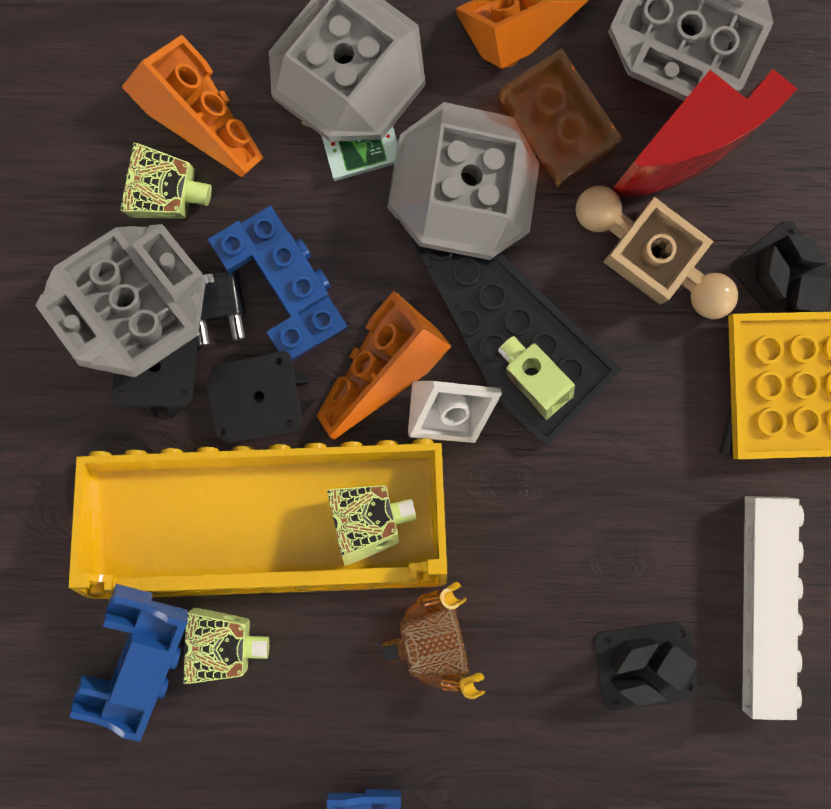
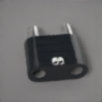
M233 271L230 274L222 272L203 275L206 284L200 320L201 330L199 327L197 346L203 347V343L204 346L210 344L206 322L229 318L232 339L238 340V335L240 340L244 339L241 315L245 314L238 271Z

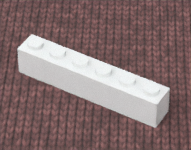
M745 496L742 711L752 719L797 720V709H800L802 704L801 690L797 686V672H801L802 656L798 650V636L802 634L803 630L802 618L798 614V600L803 596V584L801 578H798V566L802 562L804 554L803 545L799 541V527L803 525L804 512L802 506L799 505V499L791 497Z

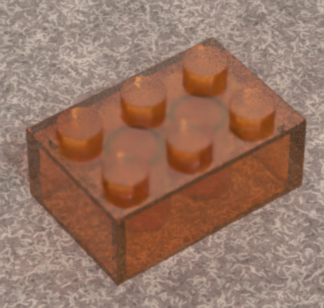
M562 48L500 88L498 103L507 116L515 118L540 166L556 189L615 151L623 140Z

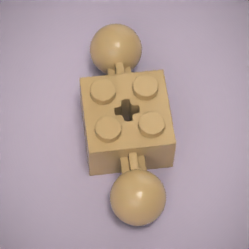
M593 186L586 189L579 196L576 203V216L580 224L593 232L609 230L620 238L603 262L659 305L670 300L679 286L682 285L691 292L692 306L701 316L708 319H719L733 311L738 301V290L733 280L721 273L704 275L695 268V265L713 241L654 197L637 218L632 221L622 213L620 197L609 187ZM655 246H659L662 249L659 253V258L654 257L651 249Z

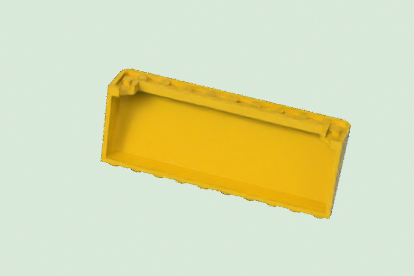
M417 439L412 444L398 445L397 441L383 440L377 442L375 446H362L360 442H344L341 444V447H326L322 443H309L305 445V448L290 449L288 445L275 444L269 446L268 450H255L251 446H236L233 448V451H219V449L214 447H201L197 449V452L183 453L180 449L167 448L161 450V454H147L143 450H128L125 452V455H111V453L105 451H93L89 453V456L77 457L69 588L86 598L110 599L115 584L151 592L152 598L443 586L447 584L442 443H434L431 439ZM383 485L387 487L390 503L412 499L417 520L396 525L399 537L397 545L353 564L344 565L327 490Z

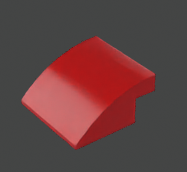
M710 69L612 190L618 194L620 199L649 195L672 188L696 177L735 149L771 117L794 94L797 88L772 69L744 97Z

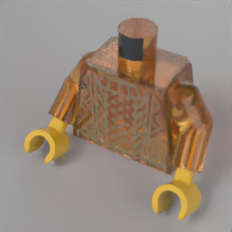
M454 582L445 589L422 594L405 611L404 619L400 621L399 626L402 638L382 642V649L386 664L407 659L410 675L417 677L422 683L446 691L463 693L466 698L475 699L484 695L485 691L475 689L473 682L483 680L484 675L482 673H475L468 677L465 675L470 673L456 608L466 602L467 599H457L453 595V591L461 586L459 582Z

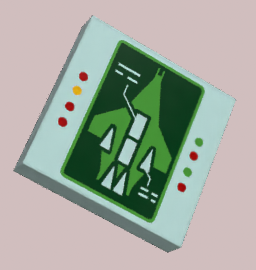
M393 126L382 140L361 139L330 142L322 136L334 181L394 165L397 139Z

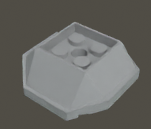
M311 0L269 51L271 94L273 99L330 142L361 139L382 140L426 85L418 24L385 0ZM344 55H349L353 57V59L346 64H340L337 62V60Z
M623 0L608 33L629 76L684 101L710 69L736 91L740 92L771 30L773 19L768 0ZM687 24L692 26L696 35L690 36L685 34L681 25Z
M443 102L400 134L387 208L396 219H399L406 231L420 247L491 260L530 232L540 163L514 117ZM461 173L471 174L475 178L476 185H467L462 180Z
M163 224L149 225L148 227H116L54 266L47 280L44 293L40 295L35 306L79 366L137 377L198 336L206 281L201 271ZM132 302L130 305L122 307L124 304Z

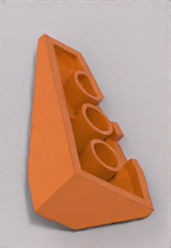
M395 291L388 296L371 316L365 329L369 330V333L360 349L354 347L349 358L353 359V362L345 377L337 378L317 414L327 434L333 439L342 435L411 386L412 381H418L425 376L451 347L439 330Z

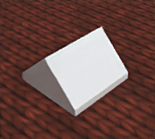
M412 381L408 425L409 437L475 443L502 394L501 389L438 381Z

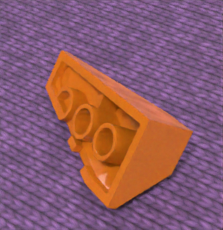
M472 0L457 7L456 13L481 57L502 69L514 66L518 60L532 54L589 0Z
M180 35L141 61L122 85V88L147 115L243 177L263 159V156L243 122L234 119L227 107V103L230 100L225 91H218L210 76L213 71L207 61L183 35Z

